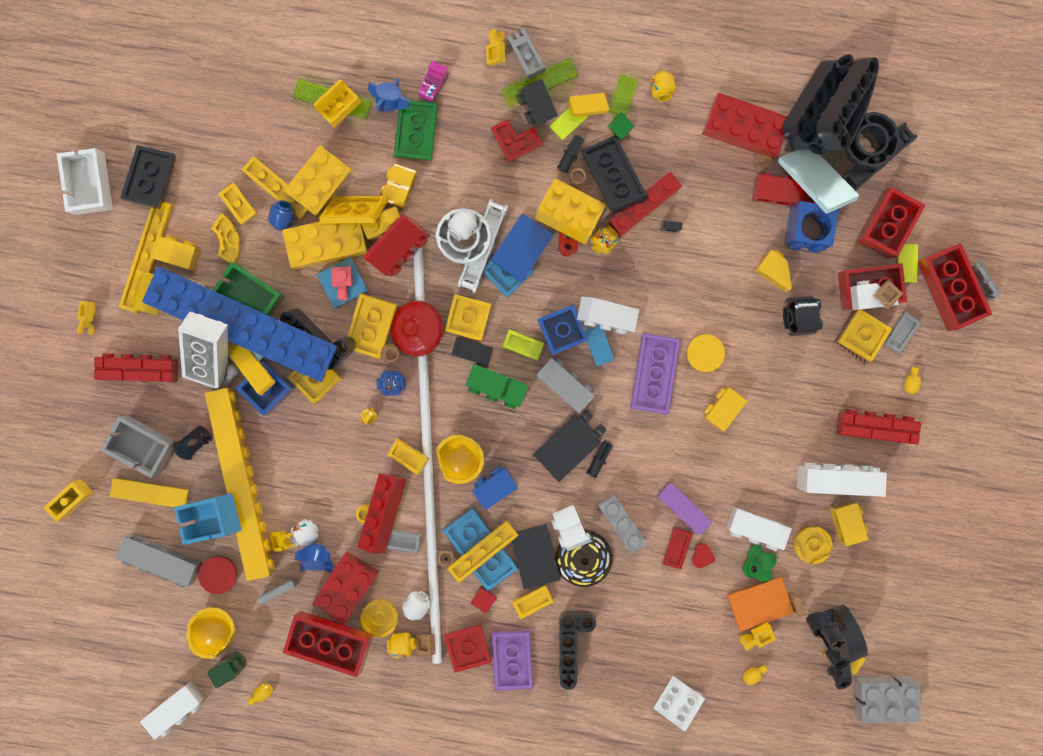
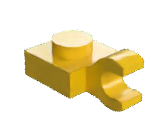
M492 29L488 33L490 44L486 45V63L489 66L505 62V42H502L504 32L496 33V29Z
M79 301L77 333L83 334L84 328L87 327V334H94V326L90 323V321L93 322V318L96 315L94 302Z
M768 622L752 629V635L743 634L739 636L740 643L743 644L745 650H750L755 645L761 648L776 640Z

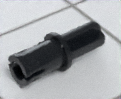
M574 135L567 150L563 151L564 155L557 166V169L568 173L574 159H577L576 155L584 142L581 136Z
M605 440L602 442L596 455H593V460L586 474L597 478L602 466L607 463L605 460L613 447L610 442Z

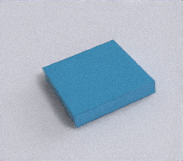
M352 257L317 274L334 309L359 297L360 293L365 294L369 292ZM351 266L353 287H347L348 300L340 301L337 295L338 288L332 287L331 268Z
M491 261L485 265L483 273L507 298L535 272L531 269L524 281L521 282Z

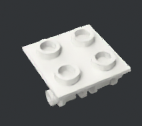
M673 676L653 709L686 732L705 698L702 697L699 691H694Z

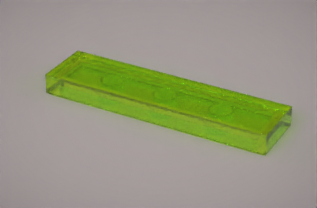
M571 57L546 68L545 72L529 80L526 77L501 89V92L508 107L511 108L519 104L516 98L518 94L517 89L542 79L548 91L577 77L578 72Z
M298 78L293 98L314 104L330 88ZM359 97L362 102L349 115L367 120L372 101Z

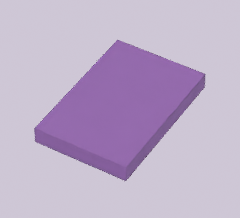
M530 630L492 632L495 691L533 689Z

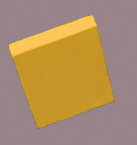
M386 196L333 197L320 215V223H375L387 204Z
M360 293L347 335L356 342L354 351L381 359V349L386 345L398 304Z

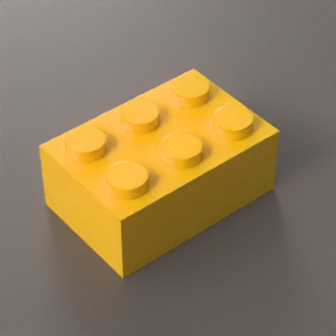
M319 145L284 192L318 218L350 177L352 170Z
M554 178L534 219L586 245L606 204Z

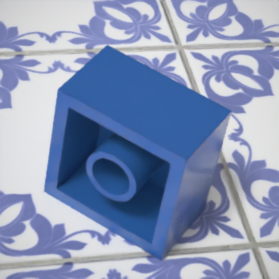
M574 304L537 319L551 355L588 341L581 321L577 320L578 314Z
M262 361L261 364L276 383L262 396L255 391L246 378L236 390L263 416H266L295 387L269 361Z
M499 465L490 471L489 477L485 478L483 476L474 482L472 492L485 511L518 489V483L506 466L501 468Z

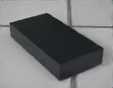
M456 337L451 355L488 366L493 348Z

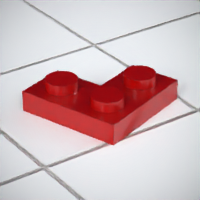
M508 119L491 127V131L508 163L543 146L534 127L519 135L515 134Z

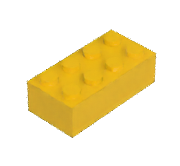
M320 222L282 230L290 267L294 270L365 255L369 250L366 234L361 223L321 224Z

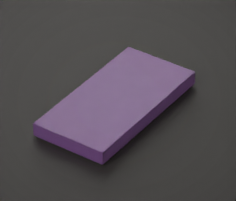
M642 333L631 409L669 415L681 339Z

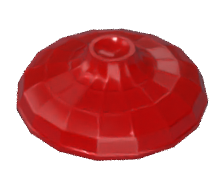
M410 301L396 311L391 324V335L395 345L403 353L412 357L425 356L433 352L439 345L443 335V321L439 312L431 304L424 301Z

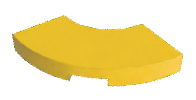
M221 213L211 228L217 234L220 243L217 256L229 263H237L241 250L240 236L234 223Z

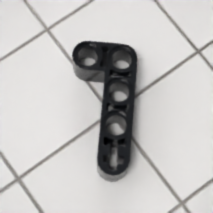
M298 308L285 311L280 316V321L302 331L306 329L307 333L338 346L333 357L335 362H331L328 370L341 365L356 348L355 340L349 336L333 343ZM342 343L346 345V350L342 347Z
M567 610L562 612L559 617L560 685L565 690H572L577 685V632H591L596 627L594 614L587 610ZM569 617L573 619V622L570 625H565L563 623V620L565 618ZM588 617L592 619V622L589 625H584L582 623L584 618ZM571 637L573 641L570 644H565L563 639ZM566 656L573 658L570 663H565L563 659ZM566 670L570 671V681H566Z

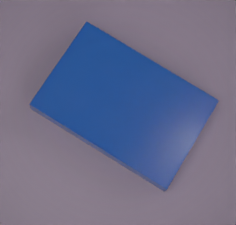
M522 213L492 257L491 262L523 282L554 234Z

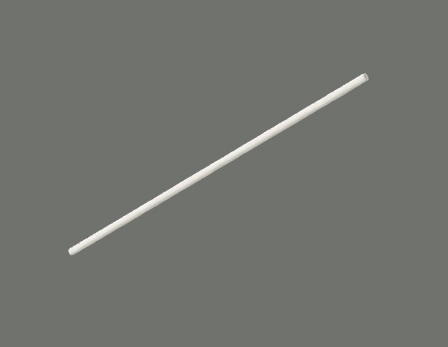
M418 248L413 257L415 301L425 302L423 248ZM427 354L418 357L422 451L423 455L429 458L423 473L431 634L434 635L435 654L432 655V663L438 664L442 663Z

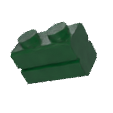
M235 651L219 660L207 674L214 687L219 688L235 679L246 667V659L238 651Z

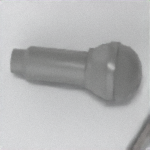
M230 363L226 368L227 375L223 382L224 388H228L234 377L240 372L235 363Z

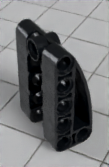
M847 54L838 60H824L820 62L782 126V132L794 150H810L817 155L823 154L825 150H848L862 124L872 98L879 70V61L876 57L857 58L854 60L851 54Z

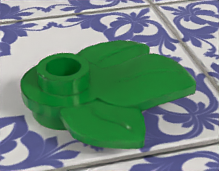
M755 544L747 552V560L742 566V571L748 578H757L761 582L770 581L773 578L770 570L775 566L777 557L772 553H763L761 545Z

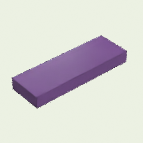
M671 482L657 495L699 536L712 523Z

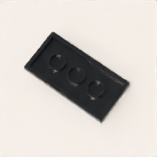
M616 135L581 150V155L612 215L648 199V195Z

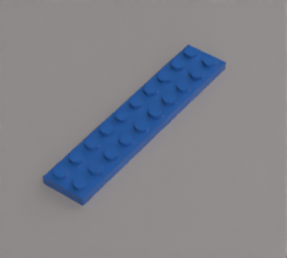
M157 266L142 300L143 303L181 320H184L189 312H193L215 321H221L228 325V341L319 382H323L338 348L334 344Z

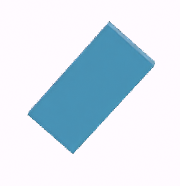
M600 325L584 330L596 366L614 360L603 329H599Z

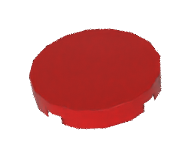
M215 555L206 559L198 571L200 585L205 591L212 594L227 592L235 585L237 579L235 564L231 559Z

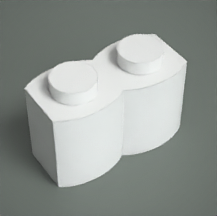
M574 505L552 513L554 519L551 522L555 530L559 529L561 536L558 539L562 548L566 547L567 551L589 543Z

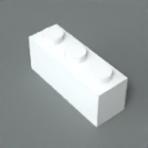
M581 297L577 320L584 321L586 326L595 327L597 324L600 325L599 329L611 331V328L616 329L615 333L626 335L627 331L635 332L639 309L593 297Z
M733 507L726 529L731 531L730 535L741 538V536L748 537L749 542L757 545L760 542L767 544L766 548L777 551L778 548L785 549L792 530L787 525Z
M191 680L144 717L140 723L154 740L160 735L164 737L172 730V725L176 723L178 726L187 718V713L191 711L193 714L201 708L202 705L200 703L205 697Z

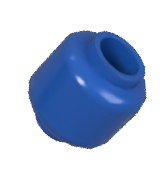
M284 200L273 203L268 215L269 223L277 230L290 228L295 218V209L291 203Z

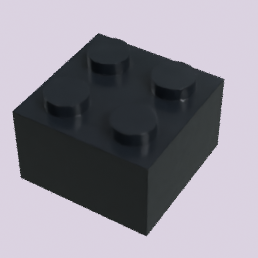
M542 79L517 89L518 94L516 98L520 106L524 105L526 112L524 116L528 124L539 126L558 116Z

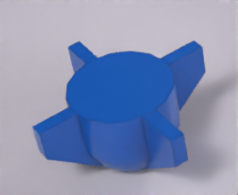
M396 78L393 83L376 85L370 82L368 84V91L375 98L377 111L391 112L409 107L410 100L401 96V90L398 87L400 79Z
M311 544L295 553V560L302 562L300 565L301 572L306 570H324L331 573L333 570L330 553L321 544Z

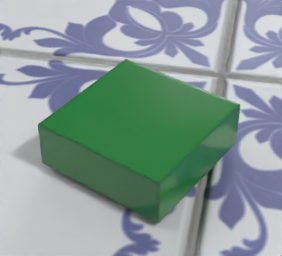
M620 112L607 127L622 141L635 126L624 113Z

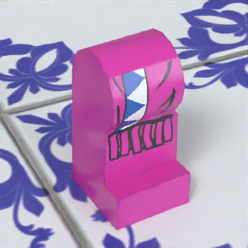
M431 60L418 96L434 102L449 72L447 67Z

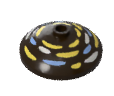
M584 530L589 543L567 551L566 547L562 548L559 543L556 550L555 559L560 575L567 582L578 587H590L600 583L608 575L612 567L613 556L608 542L600 534L591 530ZM582 558H587L588 562L583 564L581 560Z

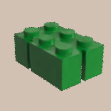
M234 262L230 263L222 277L229 279L230 282L219 279L213 288V291L271 317L285 297V295Z
M473 364L465 386L469 387V392L477 395L482 392L487 394V399L497 402L498 399L505 402L504 406L515 409L516 406L520 408L529 386L477 364Z

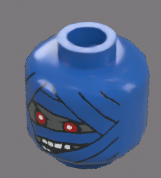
M383 371L380 378H377V389H381V393L384 396H398L402 391H405V376L401 375L399 371Z

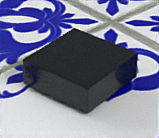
M663 221L660 230L679 233L682 230L683 223Z

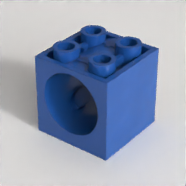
M800 201L790 207L784 245L790 246L789 249L792 250L809 249L808 252L820 253V251H826V249L833 247L839 208L826 214L815 203ZM807 217L813 218L820 227V235L815 240L808 239L802 232L801 223Z

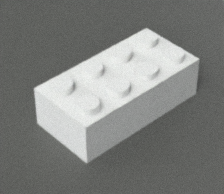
M189 312L178 328L182 377L219 390L227 375L228 325L221 321L204 317L201 314Z
M805 462L804 466H797L796 488L806 493L886 497L887 473L881 472L880 468L861 465L860 469V467L842 464L841 468V466L823 463V467H821V465Z

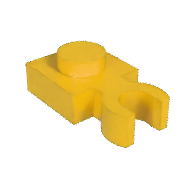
M285 531L269 532L272 551H285L295 547V544L290 542V537H293L292 533L286 534Z

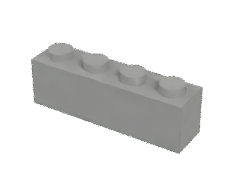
M133 534L124 537L116 559L121 560V563L124 565L136 566L141 572H151L156 574L157 578L161 580L175 582V585L179 587H188L194 583L202 563Z

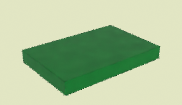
M410 100L408 108L398 110L394 158L432 162L438 103Z

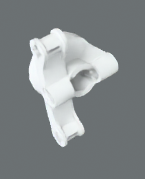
M490 199L484 217L474 210L461 208L446 214L438 224L435 237L441 252L454 263L465 264L457 287L460 288L462 286L472 290V293H476L483 270L493 250L496 236L506 216L508 205L502 206ZM458 211H470L476 216L477 229L472 235L477 237L472 247L459 246L456 241H453L454 237L448 232V222Z

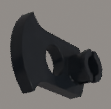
M198 426L182 440L173 442V449L178 457L192 460L193 454L204 444H209L208 441L211 442L213 438L207 428ZM197 439L195 445L188 446L190 440Z

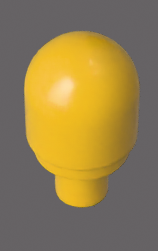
M911 367L910 375H907L905 378L904 389L909 394H915L920 390L921 377H918L919 368Z
M765 664L759 668L756 666L751 667L744 672L743 680L747 685H755L761 681L762 675L769 670Z
M263 683L252 692L253 696L247 699L249 705L252 706L256 702L261 703L267 700L273 693L272 686L268 683Z

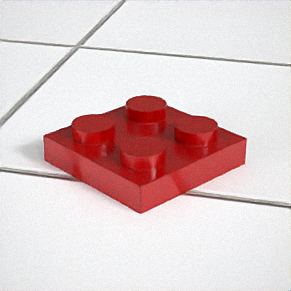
M481 624L444 634L454 673L491 663L492 660Z

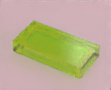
M620 74L609 106V113L618 115L622 112L627 116L638 83L637 79Z

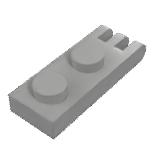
M522 28L520 29L521 37L517 31L513 33L515 40L512 39L510 34L506 37L529 80L545 72L546 69L528 34Z

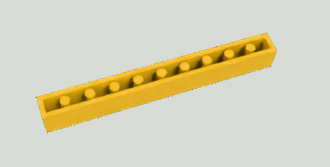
M233 388L206 392L205 398L227 494H233L242 530L236 532L246 580L250 581L268 577L274 573L275 562L270 557L271 544L266 539L267 526L261 517L263 509L257 499L259 492L257 485L253 481L254 469L248 459L250 458V451L244 441L246 433L240 423L242 415L240 410H237V394L233 391Z

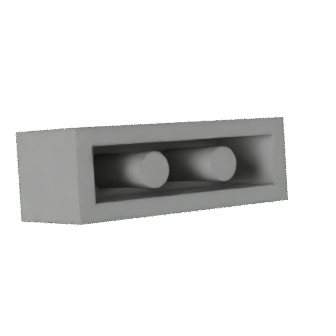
M551 358L536 376L580 414L595 397L592 394L594 390L586 383L584 385L577 381L579 377L573 371L568 373L563 368L565 364L558 358L555 360Z
M614 493L597 503L631 554L648 544Z

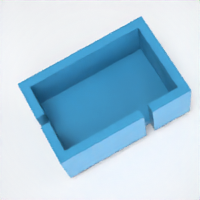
M232 493L174 507L178 524L194 519L196 522L179 528L183 545L224 537L242 531Z

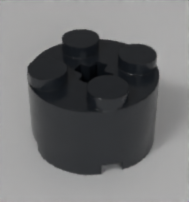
M813 296L787 298L784 303L788 302L787 307H783V323L785 329H789L791 332L787 333L789 336L813 335L823 328V321L820 318L819 311L821 309L819 299H815Z

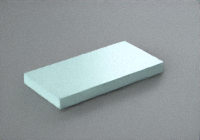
M796 150L779 158V164L826 214L858 199L859 195L821 155L814 154L810 150Z

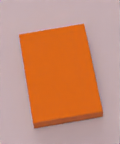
M781 576L726 594L740 632L794 613Z

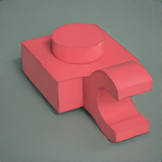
M352 267L331 268L332 287L338 288V300H348L347 287H353Z

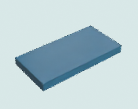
M474 507L442 530L461 556L492 532ZM502 548L476 569L474 574L485 589L489 591L518 570V566L506 550Z

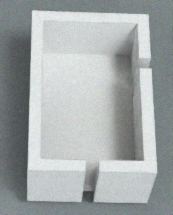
M93 148L79 150L78 153L72 151L57 154L62 191L72 195L75 194V197L63 194L65 212L81 215L113 210L105 153Z

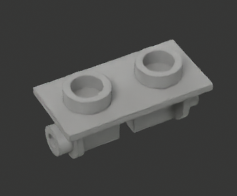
M979 260L971 265L986 300L988 301L991 298L995 299L1000 296L999 293L1001 291Z

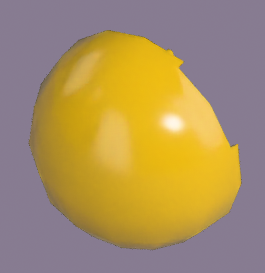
M462 434L452 435L438 445L436 449L437 459L446 481L454 484L468 483L474 480L482 471L484 464L483 451L480 445L472 438Z
M219 608L200 610L190 619L187 625L186 638L189 649L193 654L201 658L213 659L218 657L233 641L236 627L228 613Z

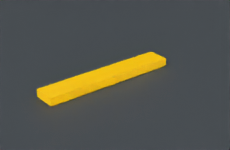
M162 202L160 209L150 208L118 308L139 314L140 311L132 309L131 304L140 273L144 271L152 274L156 259L152 258L158 236L164 237L174 205Z

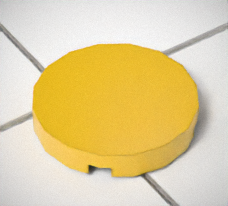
M709 334L699 335L689 343L686 356L690 366L697 371L711 372L719 368L723 363L725 349L717 337Z
M811 525L798 531L794 538L793 546L795 553L801 560L810 564H819L829 558L831 549H833V542L826 530L819 526Z
M375 599L370 601L361 612L360 624L365 632L374 634V637H386L397 626L398 612L396 607L387 600Z

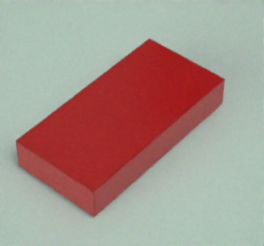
M676 527L672 528L662 564L682 569L692 532Z

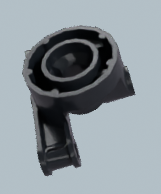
M878 112L866 113L848 150L843 151L847 159L855 167L843 175L842 178L856 192L875 173L913 142L918 135L910 131L906 122L897 128L894 121L885 114ZM860 134L863 135L862 138L869 140L871 148L875 150L874 152L870 153L862 149L859 142Z
M841 604L823 612L812 613L806 618V622L814 636L822 638L827 648L825 655L831 663L827 673L833 677L838 690L845 689L852 684L850 663L868 656L867 644L858 623L850 610L844 604Z

